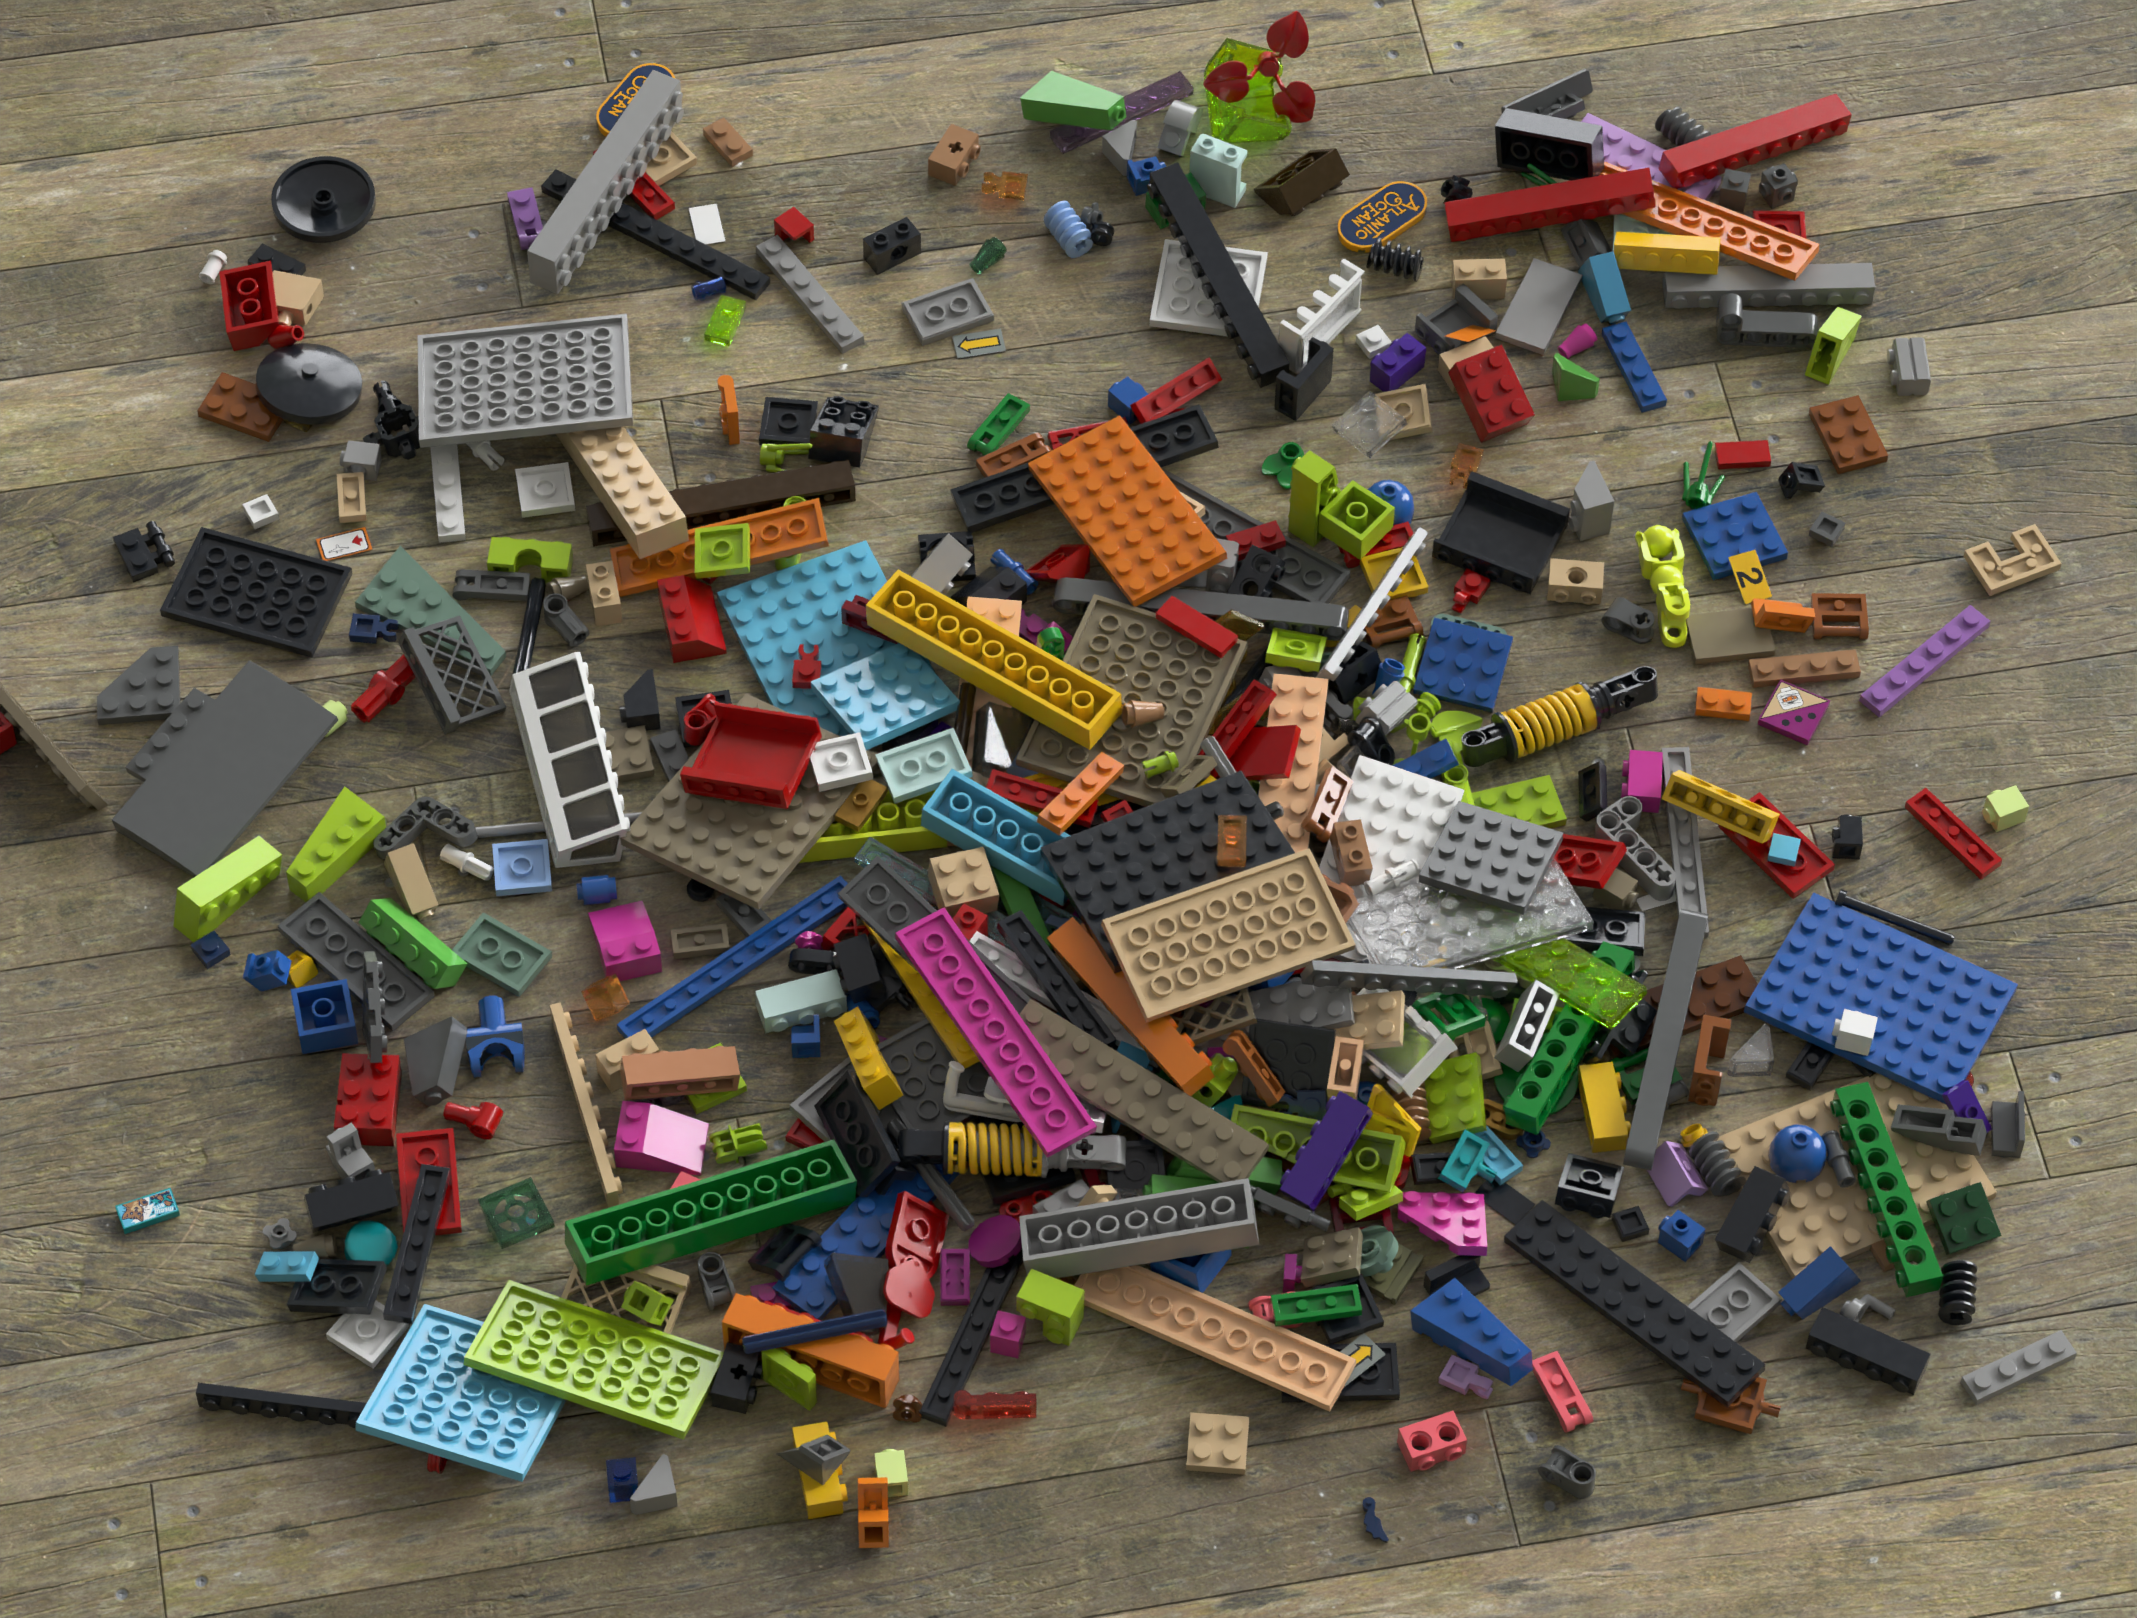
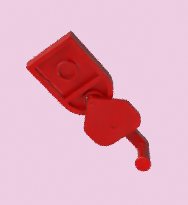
M906 1191L900 1192L897 1195L885 1247L886 1260L890 1268L887 1271L883 1288L884 1296L887 1300L885 1308L887 1325L881 1327L877 1342L878 1345H889L894 1350L907 1344H912L915 1340L913 1333L907 1328H903L896 1335L901 1312L904 1311L918 1319L925 1318L931 1313L935 1292L929 1279L938 1268L940 1249L943 1246L949 1220L947 1213Z

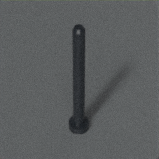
M1842 889L1835 902V905L1841 907L1843 905L1948 945L1953 944L1955 939L1953 934L1846 896L1848 891Z

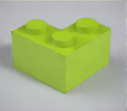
M1031 1269L1017 1295L1016 1311L1026 1318H1036L1043 1321V1336L1047 1337L1051 1342L1070 1346L1084 1319L1085 1290Z

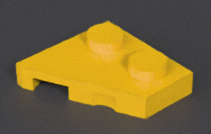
M1375 1084L1367 1104L1373 1115L1364 1129L1402 1136L1406 1142L1404 1155L1410 1157L1414 1153L1421 1127L1382 1085Z

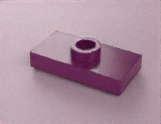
M940 1249L941 1306H969L970 1249Z

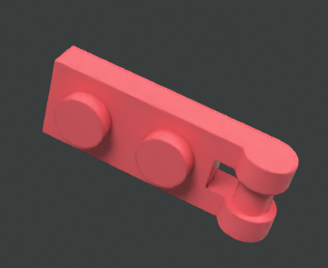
M1558 1351L1532 1360V1371L1558 1416L1563 1431L1568 1433L1575 1430L1577 1425L1583 1424L1585 1426L1593 1423L1592 1413ZM1575 1407L1578 1413L1570 1415L1568 1409Z

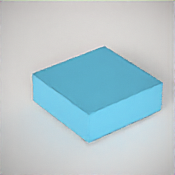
M1773 833L1767 861L1795 867L1801 839Z

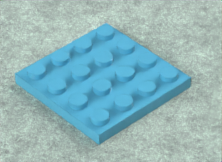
M900 643L811 681L812 691L850 734L860 732L865 750L957 711V706L960 703V700L918 653Z

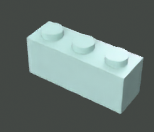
M836 969L755 991L756 1007L765 1033L780 1032L787 1027L812 1023L814 1021L813 1014H819V1019L824 1017H836L843 1012H847L846 996L842 990Z

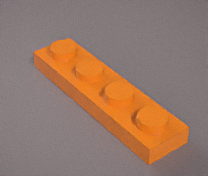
M1101 752L1038 814L1037 823L1060 836L1123 773L1124 765Z

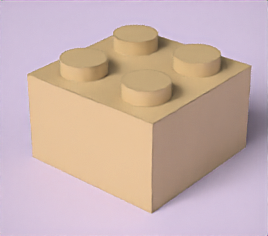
M984 847L930 858L928 877L939 910L944 907L952 919L963 904L982 913L997 911L999 892Z

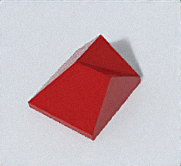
M1062 544L1027 569L1026 572L1036 580L1056 583L1060 578L1084 579L1085 575L1090 572V548L1088 544Z

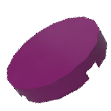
M1007 1215L990 1217L980 1223L972 1232L968 1244V1249H970L973 1259L979 1265L990 1268L1009 1262L1008 1258L1013 1254L1016 1256L1022 1248L1020 1224L1016 1219Z

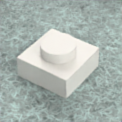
M1379 325L1356 335V343L1369 359L1378 353H1383L1392 343Z
M267 494L242 504L243 510L254 529L279 520L278 512Z

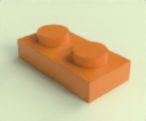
M1698 687L1695 715L1749 721L1752 693Z

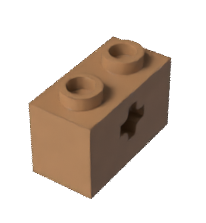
M951 124L928 158V176L956 186L961 177H966L972 160H976L980 154L979 134Z
M1361 819L1334 823L1330 842L1339 880L1349 886L1364 885L1365 881L1370 880L1373 867Z

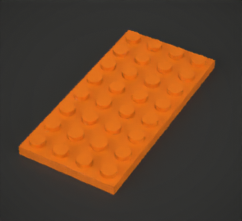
M1120 415L1028 463L1030 472L1084 543L1088 544L1090 551L1134 607L1227 559L1225 549Z

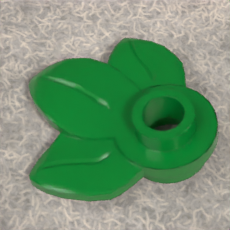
M1294 442L1285 443L1278 453L1269 455L1264 460L1262 474L1277 475L1279 485L1284 489H1291V467L1298 457L1304 456L1302 448Z

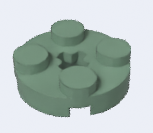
M1375 1225L1362 1229L1363 1241L1360 1273H1362L1363 1277H1367L1378 1272H1388L1393 1267L1392 1261L1398 1252V1241L1392 1232H1389L1384 1226Z

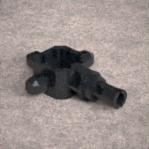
M381 381L382 387L377 382L373 387V391L379 401L378 415L374 420L378 432L366 435L363 441L380 444V446L384 444L388 456L398 457L402 455L406 460L415 458L416 449L420 448L419 416H415L412 406L403 404L400 399L393 395L390 384L387 381ZM403 425H407L410 431L405 432L403 430L394 437L390 433V430L394 429L397 431L402 429Z

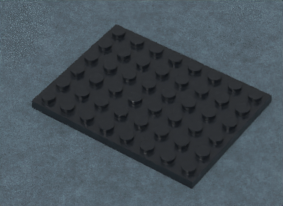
M1242 771L1040 847L1042 858L1114 973H1118L1122 969L1103 930L1102 920L1295 853Z

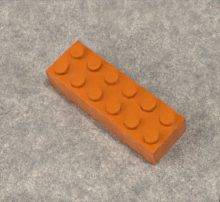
M736 1293L722 1320L724 1350L727 1342L743 1346L742 1338L745 1336L815 1323V1321L806 1315H796L787 1312L779 1305L771 1306L762 1303L754 1296H743ZM844 1334L779 1347L785 1350L791 1356V1359L800 1365L802 1363L808 1365L816 1375L817 1384L885 1409L899 1382V1352L889 1345H878L870 1342L858 1334Z

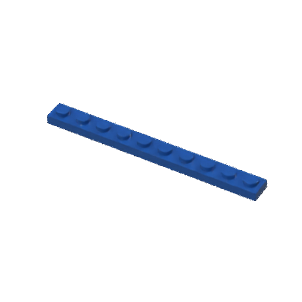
M838 876L617 1024L618 1032L626 1039L646 1029L652 1038L794 943L801 933L813 930L846 908L847 905L838 898V893L848 883L841 876Z

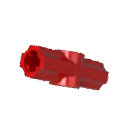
M404 654L386 672L383 670L378 671L372 677L369 688L351 704V711L360 721L364 723L370 722L388 703L394 705L402 698L405 687L415 678Z

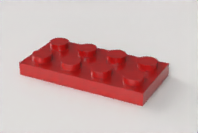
M1760 792L1750 798L1749 801L1780 814L1768 841L1764 843L1757 842L1718 824V827L1792 899L1834 870L1835 864ZM1773 833L1801 839L1795 867L1767 861Z
M446 1128L397 1133L396 1142L403 1234L421 1164L450 1168L451 1173L435 1235L462 1233L454 1129Z

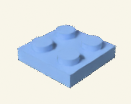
M548 839L492 844L496 896L552 891Z

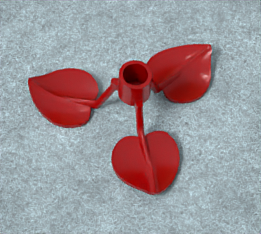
M1296 10L1270 26L1266 34V40L1269 48L1274 52L1266 51L1261 53L1257 59L1258 65H1254V69L1249 75H1247V67L1243 62L1228 61L1212 70L1203 82L1204 87L1224 102L1234 103L1242 100L1248 94L1249 83L1247 80H1251L1260 71L1265 77L1273 76L1282 90L1272 98L1275 112L1289 122L1303 123L1310 121L1313 118L1316 102L1313 89L1302 81H1293L1285 88L1277 73L1279 71L1277 58H1282L1284 54L1290 58H1298L1308 47L1309 33L1304 18Z

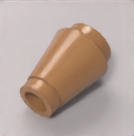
M1129 700L1128 703L1122 704L1121 715L1124 725L1136 727L1163 719V704Z

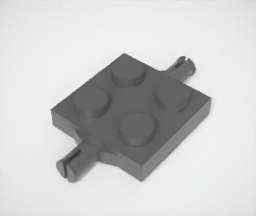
M1250 1185L1253 1200L1257 1204L1258 1211L1272 1217L1275 1213L1284 1216L1283 1220L1285 1223L1300 1229L1301 1225L1306 1227L1312 1225L1325 1232L1327 1231L1330 1220L1316 1215L1315 1212L1311 1213V1211L1268 1193L1259 1187L1256 1188Z

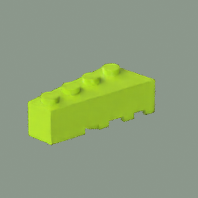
M1309 450L1303 457H1298L1291 467L1292 481L1290 483L1291 496L1289 499L1288 531L1314 547L1324 537L1318 533L1319 513L1341 490L1337 487L1338 478L1335 467Z

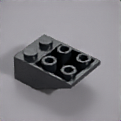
M840 396L827 397L810 431L809 443L812 444V448L809 449L808 459L829 463L849 460L850 466L860 468L866 456L879 405H873L868 401H850Z

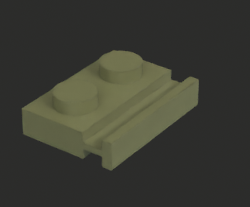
M1398 1243V1252L1392 1261L1393 1267L1386 1273L1378 1272L1364 1277L1370 1292L1382 1299L1390 1300L1391 1304L1395 1305L1423 1263L1424 1256H1418L1412 1253L1411 1249Z

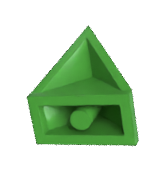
M1558 353L1554 355L1552 375L1558 401L1591 399L1598 395L1600 381L1598 377Z

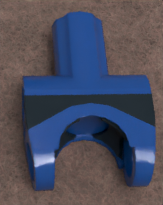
M497 996L483 997L478 1002L480 1027L467 1029L466 1036L468 1060L473 1077H482L481 1071H483L484 1064L495 1056L508 1058L512 1062L513 1067H515L516 1073L524 1072L525 1049L522 1023L506 1024L503 999Z

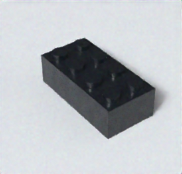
M1509 108L1504 110L1495 125L1497 167L1535 174L1527 167L1528 164H1532L1549 177L1569 181L1599 176L1604 169L1603 126Z

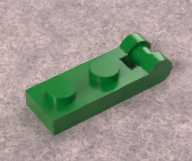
M1008 393L971 436L967 448L974 452H981L982 456L998 450L1030 412V404ZM985 438L990 440L988 444L983 442Z

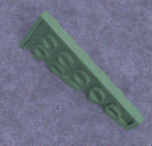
M399 546L355 601L357 609L369 615H380V620L383 622L388 619L397 620L398 630L402 632L412 627L417 630L460 615L490 676L493 675L506 658V651L401 546ZM456 625L448 627L444 631V635L459 640L460 633ZM429 635L420 637L422 642L432 647H435L438 640ZM440 641L438 650L452 656L456 646ZM458 648L455 657L470 663L472 659L470 653Z

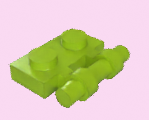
M1337 1182L1327 1189L1328 1195L1331 1198L1338 1195L1341 1196L1339 1197V1207L1356 1221L1403 1201V1192L1395 1185H1393L1390 1193L1363 1187L1354 1190L1357 1186Z

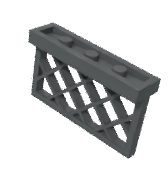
M460 615L417 630L412 627L403 631L398 643L445 735L455 732L459 726L505 711L506 705ZM456 625L460 633L459 640L444 635L445 629ZM429 635L438 640L435 647L432 648L423 644L420 637ZM440 641L456 646L452 656L437 650ZM458 648L470 653L472 657L470 663L455 657ZM434 656L449 662L446 671L434 666L432 662ZM452 663L467 669L464 679L449 673ZM470 671L482 676L484 680L482 686L467 681ZM446 679L461 685L458 695L446 689L444 685ZM464 686L479 692L476 702L461 696ZM482 694L493 698L496 706L489 708L479 704ZM459 702L473 708L471 714L460 717L456 709L457 703Z

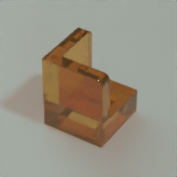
M616 973L591 983L581 991L596 1021L617 1014L630 1004Z

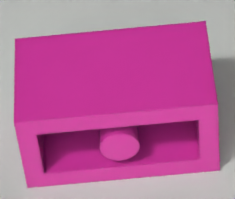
M1630 750L1628 760H1623L1622 777H1627V783H1622L1621 798L1626 796L1636 797L1642 803V812L1659 813L1663 752Z

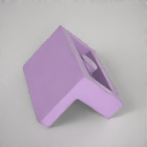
M1665 1141L1656 1149L1652 1170L1647 1171L1668 1206L1673 1207L1687 1194L1701 1196L1708 1190L1682 1144Z

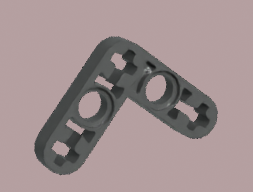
M421 797L388 825L374 839L373 844L377 856L385 860L388 852L409 845L426 828L460 847L473 844L477 840L478 835L471 820L433 798ZM442 819H451L446 825H438ZM405 825L413 826L409 831H400Z

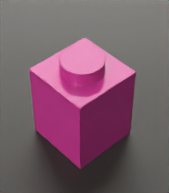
M997 1311L990 1334V1352L1019 1359L1026 1335V1317Z

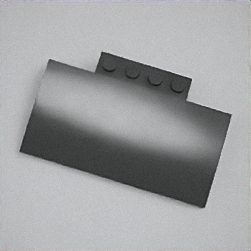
M250 660L216 699L193 688L125 767L129 774L144 783L113 817L112 822L116 831L194 877L199 875L223 857L337 723V716Z

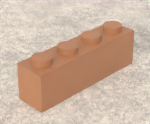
M716 1046L708 1049L690 1048L685 1051H660L651 1054L633 1053L628 1056H622L620 1066L625 1100L737 1091L740 1079L735 1046Z

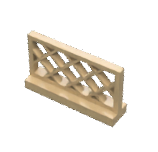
M574 1264L561 1298L569 1300L571 1295L582 1291L587 1301L583 1305L593 1308V1306L609 1300L614 1310L609 1314L620 1317L627 1310L623 1308L617 1310L612 1297L625 1292L634 1281L640 1282L651 1288L659 1289L658 1292L663 1295L666 1293L678 1295L675 1304L670 1307L667 1313H671L669 1319L667 1317L664 1319L666 1323L664 1332L671 1334L684 1299L690 1293L692 1283L688 1275L652 1265L618 1276L621 1277L624 1285L608 1292L604 1281H600L606 1294L590 1301L585 1289L594 1284L586 1286L585 1283H581L578 1277L579 1271ZM641 1319L636 1323L648 1326L647 1323L649 1322Z

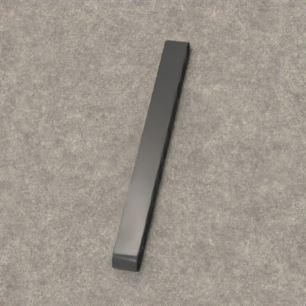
M1060 578L1056 582L1053 608L1060 613L1084 615L1094 594L1131 606L1132 604L1115 582L1078 578ZM1171 588L1137 606L1138 608L1156 613L1171 596H1174L1228 630L1272 634L1275 627L1325 636L1327 640L1331 641L1342 639L1347 631L1349 610L1342 605Z
M1681 909L1623 1165L1652 1170L1709 914Z

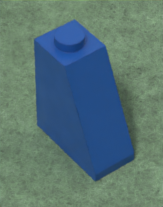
M1830 1246L1778 1292L1784 1299L1780 1304L1791 1316L1797 1313L1803 1320L1857 1285L1861 1280Z

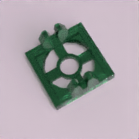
M531 1177L478 1199V1204L485 1216L488 1231L492 1233L494 1242H498L501 1249L555 1227L554 1220ZM514 1196H525L531 1200L524 1203L521 1200H515ZM505 1199L507 1205L504 1212L494 1215L498 1204ZM515 1205L523 1207V1215L520 1217L510 1216L508 1214L510 1207ZM535 1210V1213H538L537 1220L533 1225L529 1226L525 1218L529 1211ZM509 1220L517 1223L520 1230L517 1232L508 1231L498 1224Z

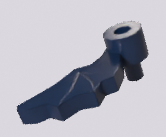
M1367 1497L1363 1500L1362 1504L1363 1510L1367 1512L1364 1518L1366 1532L1372 1534L1373 1539H1380L1382 1542L1387 1543L1389 1539L1382 1528L1381 1520L1375 1516L1376 1502L1373 1498Z

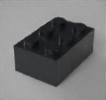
M378 1169L365 1173V1179L355 1181L353 1176L338 1180L335 1187L327 1188L326 1184L309 1188V1194L304 1196V1203L312 1233L396 1211L399 1204L390 1172L383 1174V1170Z

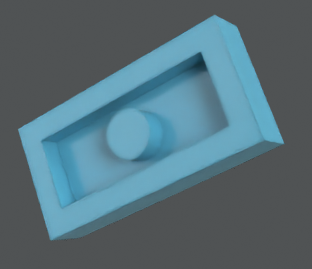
M1486 1125L1487 1131L1475 1133L1474 1135L1490 1143L1484 1154L1483 1165L1497 1172L1494 1179L1499 1185H1502L1520 1173L1523 1169V1164Z
M315 1251L263 1252L255 1276L259 1282H310L319 1257Z

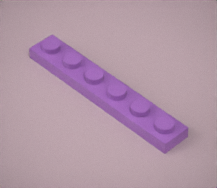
M1969 605L1860 695L1859 701L1875 715L1881 717L1989 628L1990 620L1973 606Z

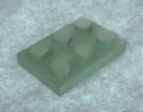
M484 912L452 949V951L468 963L466 967L518 997L522 995L552 958V951Z

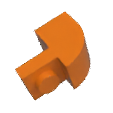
M888 1477L858 1478L859 1548L889 1547Z

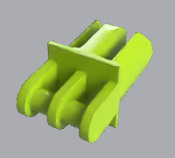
M760 1123L734 1130L728 1125V1129L712 1133L709 1136V1141L714 1144L712 1150L717 1154L715 1160L718 1164L736 1160V1163H739V1157L768 1149L766 1141L763 1140Z

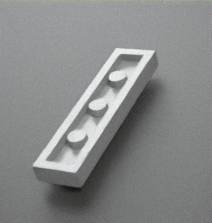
M2062 1330L1962 1376L1961 1384L1975 1405H1978L2075 1359L2077 1352Z

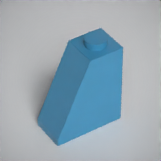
M1614 251L1589 257L1578 270V274L1582 275V283L1600 322L1609 321L1610 324H1616L1624 321L1631 308Z

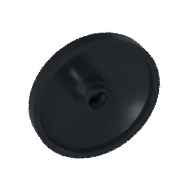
M319 156L302 160L285 170L273 187L271 202L276 221L288 234L307 242L329 243L350 237L361 230L374 213L376 196L374 184L370 176L359 165L340 157Z
M299 343L281 347L271 352L262 360L256 373V392L262 404L280 418L300 424H325L343 418L357 406L362 393V376L356 364L342 352L320 344Z

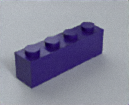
M1339 1091L1336 1097L1332 1096L1325 1107V1111H1327L1322 1121L1318 1120L1313 1125L1310 1132L1311 1139L1306 1146L1302 1145L1295 1156L1297 1162L1292 1170L1288 1169L1284 1173L1280 1181L1282 1185L1280 1190L1285 1196L1313 1212L1373 1115L1368 1106L1342 1091Z

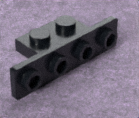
M1644 969L1634 974H1628L1621 984L1623 989L1610 1003L1609 1007L1611 1010L1608 1016L1599 1023L1597 1036L1590 1041L1585 1049L1587 1054L1582 1062L1586 1065L1599 1061L1610 1043L1627 1057L1635 1054L1657 1014V1010L1637 994L1648 975V972Z

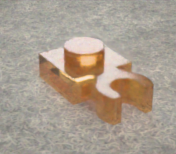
M1002 171V177H998L992 172H985L984 182L990 183H982V192L991 194L998 191L999 198L1024 200L1028 174Z
M1459 443L1451 462L1452 472L1450 473L1449 484L1453 485L1454 481L1460 478L1464 480L1463 488L1466 489L1470 473L1472 471L1478 472L1484 456V450Z

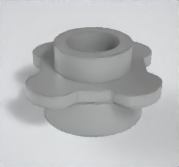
M281 1218L278 1220V1223L271 1226L266 1225L263 1228V1235L269 1238L271 1248L283 1249L296 1240L297 1234L289 1227L290 1222L288 1219Z

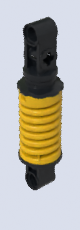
M1642 666L1623 675L1612 677L1607 681L1596 682L1592 687L1580 681L1569 688L1563 689L1562 692L1557 691L1552 695L1543 697V699L1539 698L1534 700V702L1526 703L1524 706L1520 705L1515 710L1509 709L1502 713H1494L1491 716V724L1468 731L1462 735L1463 762L1469 767H1480L1485 763L1504 757L1508 762L1512 763L1517 761L1518 758L1534 753L1535 749L1539 751L1545 746L1550 747L1554 743H1561L1563 739L1569 740L1572 736L1577 737L1592 730L1597 731L1600 729L1601 719L1612 718L1615 714L1654 701L1658 697L1657 672L1652 667Z

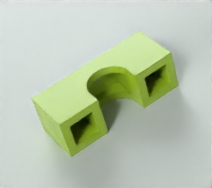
M491 537L487 559L488 571L518 572L525 565H536L541 568V577L546 581L545 583L551 582L553 578L570 577L573 564L572 543Z

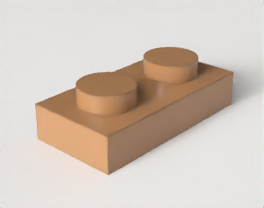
M724 117L703 128L704 137L731 167L753 156V149Z

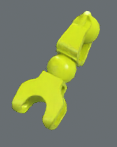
M1655 525L1649 527L1644 533L1637 531L1635 540L1639 548L1642 576L1650 580L1651 589L1657 595L1658 625L1662 643L1667 647L1677 648L1684 646L1686 643V619L1689 617L1691 605L1688 591L1684 589V577L1682 575L1685 554L1679 539V531L1676 528L1671 531L1665 526ZM1672 552L1673 557L1671 560H1658L1660 558L1667 557ZM1671 628H1677L1680 636L1676 638L1671 637L1667 631Z

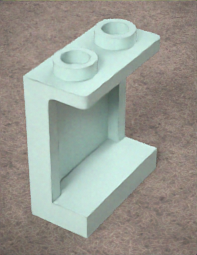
M1200 134L1190 151V172L1206 193L1207 198L1236 208L1246 191V183L1241 182V166L1247 156V150L1206 134Z

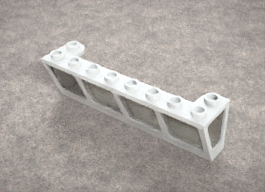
M574 652L513 674L509 690L555 868L618 862L621 859L622 850L626 849L625 846L621 845L620 838L625 837L626 833L630 831L629 819L624 817L623 796L618 795L617 792L618 777L616 772L612 773L611 769L612 755L610 750H606L605 729L600 728L599 725L600 710L598 706H594V688L587 680L589 675L588 665L582 661L580 652Z

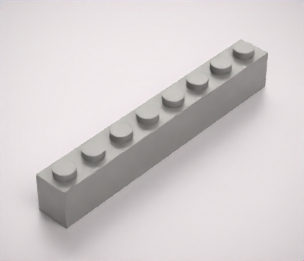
M1872 263L1808 264L1796 281L1751 265L1719 266L1717 275L1664 272L1662 282L1665 308L1677 309L1718 307L1720 297L1725 294H1737L1742 298V306L1753 307L1872 304L1875 291Z

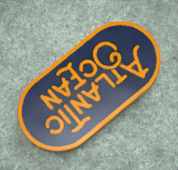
M656 63L642 64L633 68L598 108L596 119L600 132L607 137L652 70L675 78L670 69Z
M1404 181L1392 182L1383 186L1340 217L1337 228L1339 241L1347 249L1359 252V250H1365V253L1370 252L1372 245L1375 244L1378 238H1381L1382 246H1385L1388 240L1392 241L1423 219L1427 208L1425 193L1415 184Z

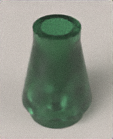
M992 237L990 240L986 239L969 265L974 272L981 275L983 271L1002 260L1007 249L996 237Z

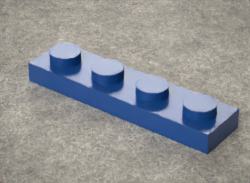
M1627 321L1602 328L1601 335L1640 411L1643 413L1666 406L1667 399Z

